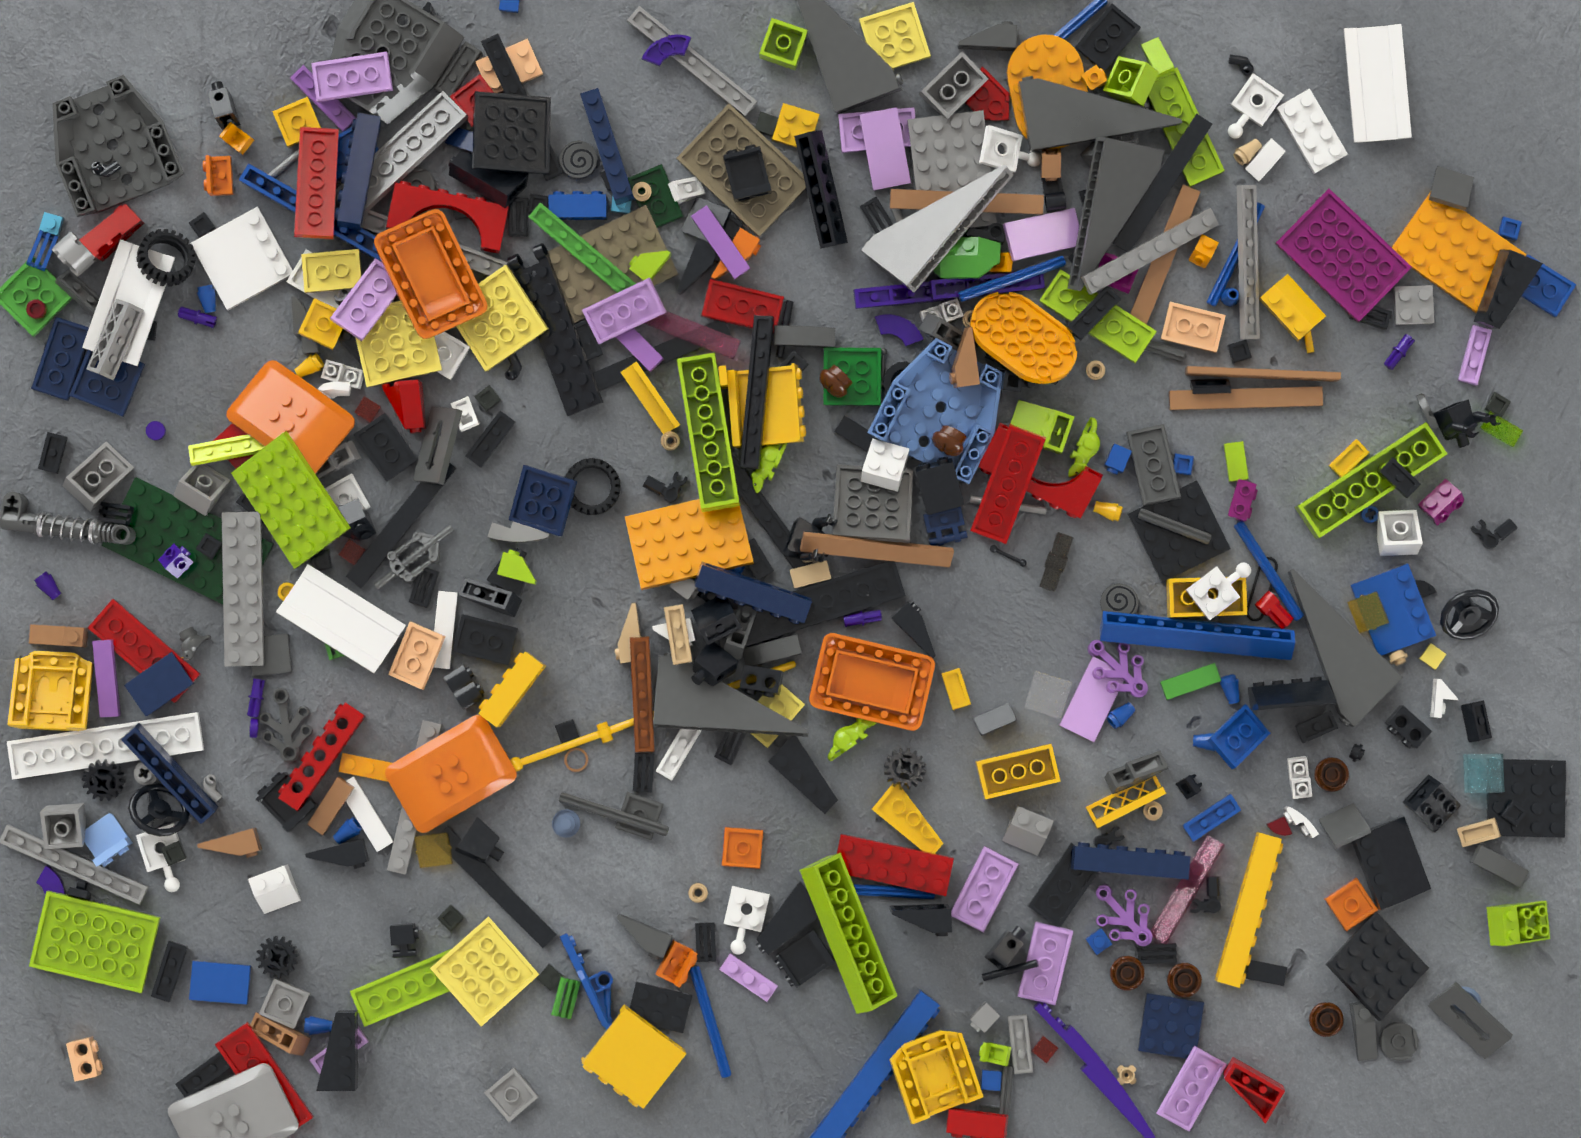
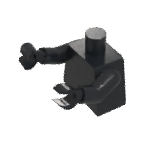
M1469 399L1454 403L1433 413L1444 439L1451 440L1456 438L1459 448L1470 445L1468 437L1474 438L1480 433H1472L1476 426H1478V423L1490 422L1493 426L1501 424V422L1497 423L1495 420L1496 416H1500V414L1490 415L1479 411L1472 413Z
M830 514L827 517L815 518L812 524L801 517L797 518L793 522L782 554L799 558L803 563L823 562L824 556L828 557V554L823 552V554L818 555V549H815L813 553L800 551L803 533L825 534L822 531L823 527L828 525L835 526L838 520L831 518Z

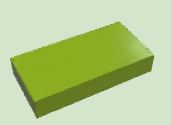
M1159 37L1141 44L1148 62L1159 71L1157 78L1175 70Z
M1243 441L1223 444L1229 482L1237 481L1238 479H1249Z

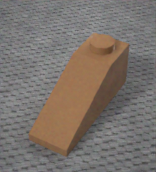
M972 327L964 328L951 368L952 373H949L950 383L953 384L954 388L980 384Z
M30 624L29 644L87 647L88 628Z
M256 828L197 844L198 848L238 856L246 854L247 858L258 855L257 851L262 850Z
M257 1012L250 1024L259 1037L289 1054L303 1056L311 1040L310 1037L266 1018Z

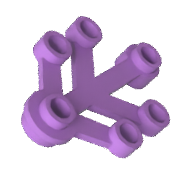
M1092 641L1088 645V653L1093 657L1100 656L1113 669L1104 670L1102 667H1097L1092 672L1093 677L1096 680L1102 678L1123 679L1128 683L1118 684L1117 681H1110L1106 685L1109 693L1130 692L1132 696L1137 698L1146 695L1148 686L1142 680L1141 665L1144 662L1142 656L1135 655L1131 659L1134 672L1133 678L1128 673L1127 652L1130 649L1129 644L1120 643L1117 646L1119 664L1104 650V644L1101 641ZM1095 645H1098L1100 650L1095 649ZM1121 645L1126 647V651L1121 649ZM1138 659L1140 664H1136L1134 660ZM1096 671H1100L1102 675L1098 676ZM1110 684L1115 686V690L1110 688ZM1136 685H1140L1141 690H1138Z
M1106 884L1100 885L1096 890V896L1098 899L1106 901L1120 917L1100 914L1096 919L1099 926H1105L1106 924L1129 926L1133 931L1125 932L1116 928L1112 929L1109 937L1113 941L1130 939L1134 940L1139 946L1150 944L1153 935L1151 930L1147 928L1148 913L1150 912L1149 905L1143 903L1138 907V913L1140 914V925H1138L1134 921L1137 892L1134 889L1126 891L1127 908L1125 911L1113 898L1111 887ZM1105 890L1107 896H1102L1100 891ZM1128 892H1133L1134 898H1129ZM1142 906L1147 908L1146 913L1141 912L1140 908ZM1104 917L1106 923H1100L1099 918ZM1112 932H1118L1119 937L1114 938ZM1141 933L1146 935L1145 940L1139 938Z

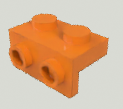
M205 155L206 160L203 161V171L206 172L204 190L210 196L233 195L232 157H211L210 155Z
M673 940L656 975L680 988L687 981L690 968L696 964L698 953Z

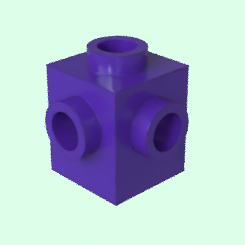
M175 543L158 559L163 567L177 579L193 563L189 557L191 553L184 546L179 548Z

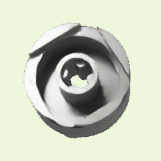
M70 231L51 250L78 277L97 258Z

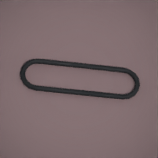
M1267 557L1268 560H1272L1274 562L1275 571L1277 573V561L1272 557ZM1258 566L1249 601L1247 604V617L1251 621H1259L1264 616V614H1261L1259 618L1255 619L1250 617L1249 615V607L1252 601V597L1260 573V566ZM1270 583V587H1269V590H1268V591H1270V592H1271L1272 587H1273V586L1271 585V583Z

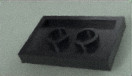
M1111 4L1075 46V49L1105 72L1141 27L1114 4Z
M386 413L354 434L386 482L418 461Z
M462 614L452 651L509 665L518 628Z
M636 981L630 1009L655 1027L683 1033L692 995Z

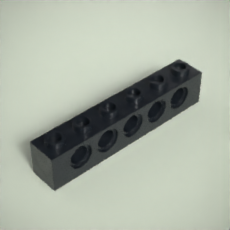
M820 130L794 136L820 249L848 243L823 132Z

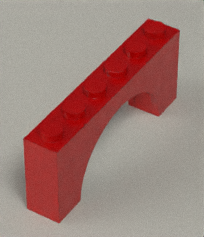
M400 181V183L395 182L386 230L431 209H451L467 216L476 226L481 239L482 251L499 254L509 206L504 208L495 202H486L487 199L482 197L472 199L467 198L468 195L463 193L453 195L444 189L434 191L425 185L415 187L411 186L409 182Z
M1002 423L997 427L978 466L982 472L991 475L1009 428ZM1085 466L1078 476L1061 483L1044 482L1032 476L1026 491L1039 501L1043 499L1049 502V505L1057 510L1059 508L1065 510L1068 516L1081 519L1103 474Z

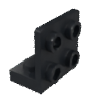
M1429 774L1403 801L1404 805L1415 812L1433 832H1436L1460 807L1459 802L1444 785Z

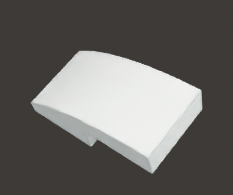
M1271 138L1246 165L1245 169L1260 181L1280 159L1285 150Z
M957 298L919 312L922 322L927 313L940 317L946 322H951L964 316Z
M326 359L321 378L332 382H349L351 387L361 390L364 373L361 369Z
M1307 757L1287 758L1292 798L1312 797Z
M1288 806L1283 808L1285 810L1283 815L1287 822H1292L1293 825L1301 823L1300 829L1305 836L1308 835L1310 838H1314L1319 835L1311 822L1301 813Z

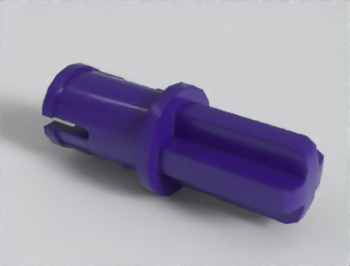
M180 307L178 311L179 318L192 321L195 325L199 323L213 329L216 325L217 317L202 313L201 310L195 311L186 307Z
M1405 334L1398 345L1392 348V353L1384 362L1385 367L1393 370L1401 358L1406 356L1405 353L1415 342L1411 336Z
M880 610L863 613L860 611L857 614L843 616L845 627L860 624L864 626L866 623L882 620Z
M253 679L251 695L248 696L250 698L247 712L249 717L256 718L259 716L261 700H264L262 695L265 680Z

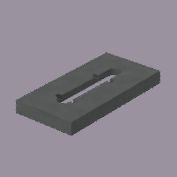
M431 406L413 477L414 481L444 485L462 410ZM443 422L442 429H441L442 435L439 437V441H438V444H437V448H436V452H435V456H434V460H433L434 466H432L431 469H430V463H431V459H432L434 447H435V444H436V440H437V436H438L440 424Z
M1457 982L1453 983L1428 1005L1484 1059L1512 1038L1513 1034ZM1454 1004L1464 1011L1485 1033H1488L1490 1038L1485 1039L1451 1005Z

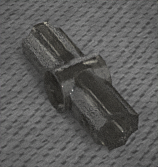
M1057 532L1052 550L1049 551L1044 565L1045 570L1039 587L1055 592L1060 575L1063 573L1068 560L1067 555L1073 537Z

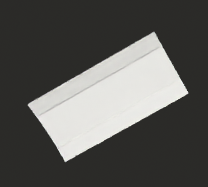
M1401 24L1344 28L1354 143L1411 138Z
M120 239L82 348L94 352L116 299H119L144 310L122 360L123 362L138 366L166 284L165 286H160V282L154 284L152 283V278L150 280L146 279L147 274L142 275V268L139 269L137 266L138 262H136L139 246ZM148 250V258L155 267L165 272H171L175 257ZM121 305L118 314L121 312L123 305Z
M310 565L306 566L300 578L276 611L277 614L372 673H375L406 626Z

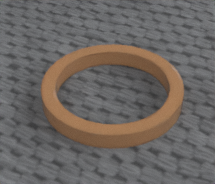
M572 748L565 755V765L573 772L582 771L588 764V755L581 748ZM574 750L581 751L586 757L585 765L580 769H572L567 763L568 754Z

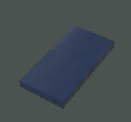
M55 317L31 387L32 390L69 401L70 392L86 349L82 347L89 327Z

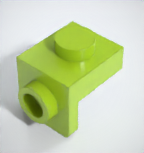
M983 1042L979 1050L980 1061L1008 1066L1011 1047L993 1042Z

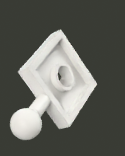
M1253 73L1230 105L1242 113V116L1237 123L1229 126L1228 135L1233 139L1241 137L1243 134L1242 127L1248 119L1262 127L1284 94ZM1255 95L1260 96L1262 104L1255 105L1252 102V97Z
M991 125L986 126L979 163L994 168L1005 165L1014 173L1017 169L1018 159L1027 161L1031 167H1036L1040 165L1042 158L1038 152L1028 154L1020 151L1023 135ZM999 144L1004 147L1003 154H1000L998 151Z
M1240 563L1236 567V572L1225 578L1216 566L1188 587L1186 592L1210 621L1240 598L1231 584L1240 577H1248L1251 573V567L1247 563ZM1210 588H1215L1218 591L1217 598L1211 599L1208 597V590Z
M170 824L158 829L171 828L175 826V824ZM147 833L136 835L147 872L163 867L166 877L165 889L168 892L177 891L180 887V882L177 878L173 877L171 866H168L163 853L156 851V845L162 842L165 846L177 842L179 841L178 834L175 833L171 836L162 837Z
M732 886L724 924L739 927L736 940L730 946L734 954L740 955L746 949L743 941L746 929L762 931L770 894ZM745 903L752 906V912L749 915L741 912V907Z

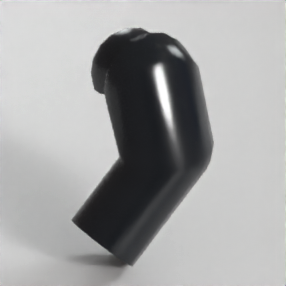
M1230 54L1228 64L1238 65L1245 76L1253 73V65L1247 57Z
M117 161L108 166L100 164V162H94L91 165V169L98 176L109 177L120 170L121 166Z
M513 353L508 357L511 365L508 371L505 372V377L508 380L518 378L522 369L516 353Z

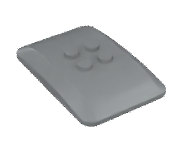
M266 1063L258 1064L172 1103L168 1108V1115L180 1138H285L295 1133L299 1127L298 1119L272 1067Z

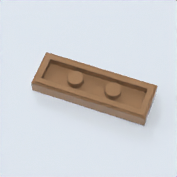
M337 777L307 825L321 835H325L355 787L341 777Z

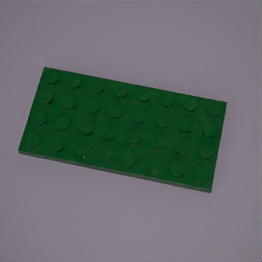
M135 477L122 505L134 507L129 527L135 530V541L130 545L103 542L101 546L223 604L222 546L214 559L196 550L205 533L222 542V518L212 513L204 516L172 494ZM119 509V511H118V512L128 513L127 510H120V509ZM116 516V517H115V519L125 520V521H126V518H127V517H120V516ZM125 530L121 532V539L124 540L127 536ZM263 538L262 568L274 545ZM174 543L179 548L184 546L191 553L189 557L193 561L189 569L184 571L178 579L167 571L158 560Z

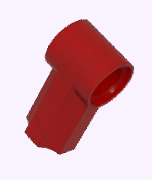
M1267 591L1255 606L1280 629H1284L1294 618L1280 605L1279 599L1273 593Z

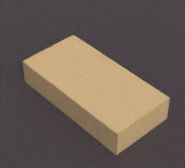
M827 560L789 570L794 589L831 579Z
M1495 818L1457 828L1462 847L1501 837Z

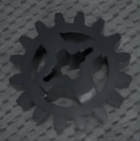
M900 748L899 753L894 750L892 751V756H887L886 760L888 762L884 764V767L887 769L884 771V775H889L888 782L894 781L893 787L899 784L901 790L904 786L910 790L911 784L917 787L918 781L922 782V775L926 773V770L922 768L925 767L926 763L921 762L922 756H916V750L910 753V748H907L906 752ZM895 762L897 768L893 771L892 765ZM917 766V774L915 775L913 769Z
M98 759L95 765L90 763L89 769H85V775L82 777V781H85L83 788H88L87 795L90 793L94 794L92 799L99 796L100 801H103L104 797L110 801L112 795L116 798L119 794L118 792L122 791L123 787L121 785H124L125 780L121 778L124 776V772L119 773L121 767L117 766L115 768L114 761L107 764V759L103 763ZM91 775H93L92 778L94 779V783H93V784H92V781H91ZM114 777L116 779V785H114L115 783L113 782Z
M274 936L273 941L270 938L266 939L267 945L265 943L260 944L263 949L257 950L260 957L256 958V961H261L258 968L264 967L263 974L270 972V978L275 974L277 978H281L282 973L287 976L289 975L288 970H295L292 965L298 964V961L294 960V958L299 956V953H294V950L297 948L296 946H290L292 940L285 942L284 936L280 940H278L277 936ZM276 944H280L286 949H280ZM268 949L269 955L268 958L265 960V953ZM276 954H281L279 960H274L273 957ZM290 954V960L287 965L286 958ZM269 965L277 966L279 970L272 969Z

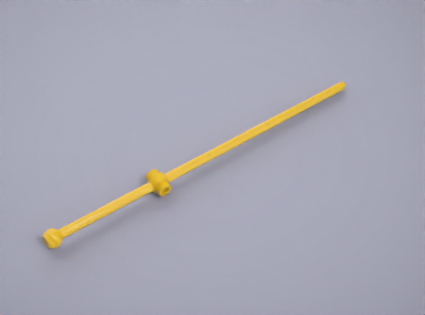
M790 661L770 669L784 672L794 668L796 663ZM750 676L747 679L748 684L757 681L756 676ZM741 679L727 685L734 689L740 688ZM634 718L612 726H608L607 721L597 724L598 731L521 759L513 757L510 761L516 772H519L524 765L601 738L602 743L613 740V733L634 726Z

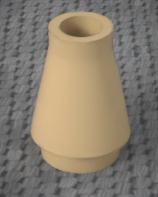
M1254 139L1237 148L1233 156L1240 165L1248 164L1258 150L1262 148V145L1257 139Z

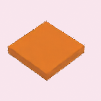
M725 827L722 866L760 869L763 830Z
M1357 878L1324 899L1346 932L1378 911Z

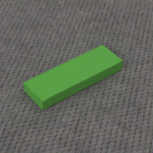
M1212 663L1161 681L1160 684L1165 698L1168 700L1220 682L1221 679L1216 664Z

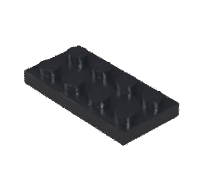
M1070 843L1027 905L1057 927L1062 926L1098 874L1097 871L1071 869L1072 849L1075 846L1073 843Z

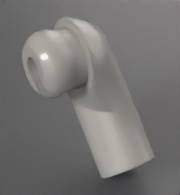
M212 774L207 775L203 780V791L217 803L222 798V795L216 791V777Z

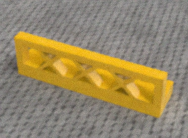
M637 361L620 372L662 434L680 425Z
M1156 775L1151 777L1157 787L1152 791L1143 789L1145 781L1141 782V788L1135 785L1118 793L1110 794L1086 806L1095 827L1099 828L1165 795L1166 792L1160 785ZM1132 788L1140 790L1138 797L1134 800L1126 798L1128 790ZM1114 797L1122 799L1121 805L1117 809L1109 807L1110 801ZM1098 805L1105 807L1103 816L1096 819L1091 809Z

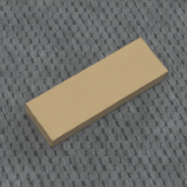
M683 604L664 607L673 665L692 662Z

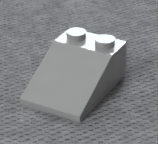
M105 442L65 478L63 487L91 512L122 482L134 467L108 442Z

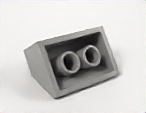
M961 52L919 95L934 110L948 119L988 78Z

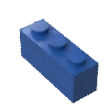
M555 191L553 195H548L549 210L561 220H607V196L602 191H592L591 194H584L582 191H573L572 194Z

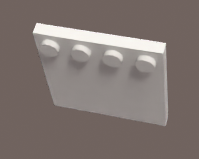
M258 206L191 242L195 253L227 310L289 278L293 271Z

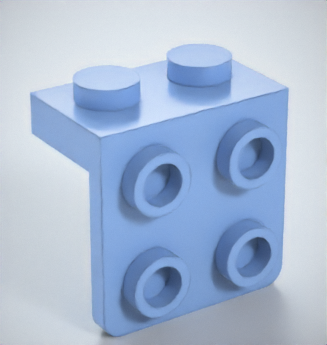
M112 813L105 815L85 830L84 842L95 857L92 861L96 867L101 865L103 867L114 861L112 859L117 854L119 856L123 855L129 850L128 847L133 844Z

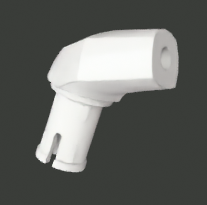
M333 381L322 384L318 390L330 399H334L337 396H350L351 383Z

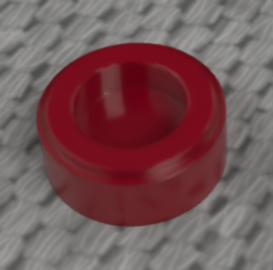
M34 299L27 304L26 312L34 319H41L45 316L47 307L44 302Z

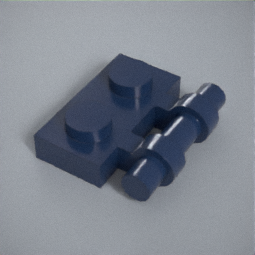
M961 507L931 515L923 514L927 534L935 532L936 538L929 539L931 546H943L944 543L955 541V543L961 542V539L968 538L966 531L959 532L958 526L965 525ZM952 528L953 534L942 536L941 530Z

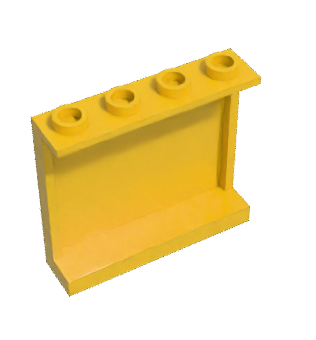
M791 363L792 365L769 368L762 446L804 442L806 427L802 423V418L805 417L804 406H801L803 389L799 384V380L802 379V371L795 363ZM727 370L732 446L735 448L742 447L749 370Z
M624 1004L620 1009L618 1017L585 1058L582 1057L581 1060L582 1064H584L582 1067L591 1074L592 1072L596 1073L602 1083L606 1085L608 1083L611 1084L617 1094L620 1096L624 1094L629 1098L628 1101L635 1107L640 1106L644 1109L684 1058L686 1051Z

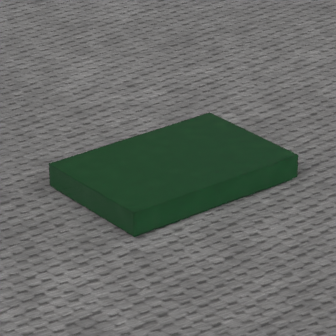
M662 164L628 177L631 190L639 182H645L651 187L652 193L650 198L646 201L636 200L639 208L647 206L657 228L684 218L678 202L674 201L668 186L670 182ZM640 188L638 190V193L643 195L646 190L644 188Z

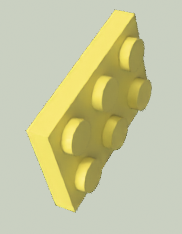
M359 249L301 254L305 293L352 289L362 276Z
M774 681L769 688H773L776 684V681ZM781 685L780 695H775L774 698L762 695L757 701L789 720H792L805 705L783 685ZM750 733L767 748L779 736Z

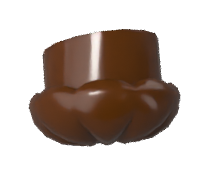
M832 365L829 369H824L820 373L819 379L821 384L835 397L846 396L847 388L853 384L850 378L836 365Z
M942 426L940 431L933 433L932 441L940 452L950 456H958L963 452V443L967 437L964 433L953 427Z
M1328 757L1318 763L1314 776L1320 788L1328 792H1335L1341 790L1347 784L1349 771L1342 760Z
M1120 957L1111 966V980L1121 990H1134L1144 980V967L1135 957Z
M1179 963L1173 966L1168 973V987L1176 996H1193L1201 987V974L1190 963Z
M1323 1002L1312 1009L1309 1023L1316 1034L1323 1037H1331L1341 1030L1344 1017L1337 1005Z

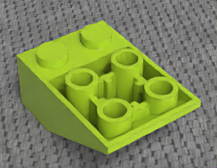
M1018 400L1010 424L1046 437L1042 449L1062 454L1075 416Z
M1546 901L1486 907L1490 946H1509L1550 939Z

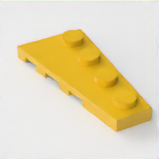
M892 783L872 810L919 849L935 854L943 845V842L907 793L900 789L899 784L893 787Z

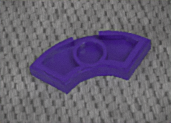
M676 34L656 40L647 48L642 56V60L660 67L662 62L669 56H685L691 37Z
M891 314L875 316L880 334H890L902 340L905 347L924 340L917 327L903 317Z
M45 866L36 883L42 887L45 895L46 891L65 894L60 876L51 867Z

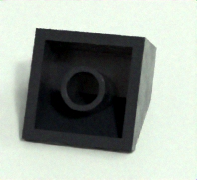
M358 498L338 507L351 527L341 536L361 541L376 534L370 515Z

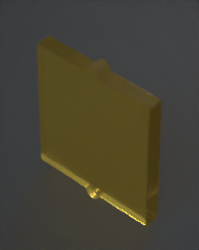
M1377 591L1365 596L1362 594L1359 598L1347 602L1359 633L1370 629L1375 630L1378 626L1389 623Z
M448 832L414 837L417 849L415 853L418 854L420 868L453 864L452 846L449 844Z

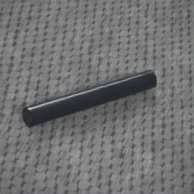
M786 300L781 326H789L793 301ZM777 346L776 357L783 358L785 346Z
M1037 959L983 973L982 978L984 981L1039 967Z

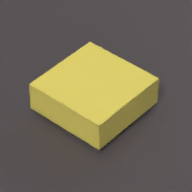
M1429 643L1419 659L1436 670L1446 656V653L1432 643Z

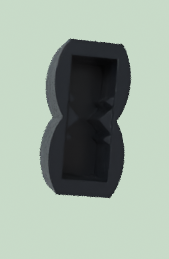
M464 665L443 677L463 710L483 699L482 694L485 693L479 683L475 684L472 678L475 675L470 667L465 668Z

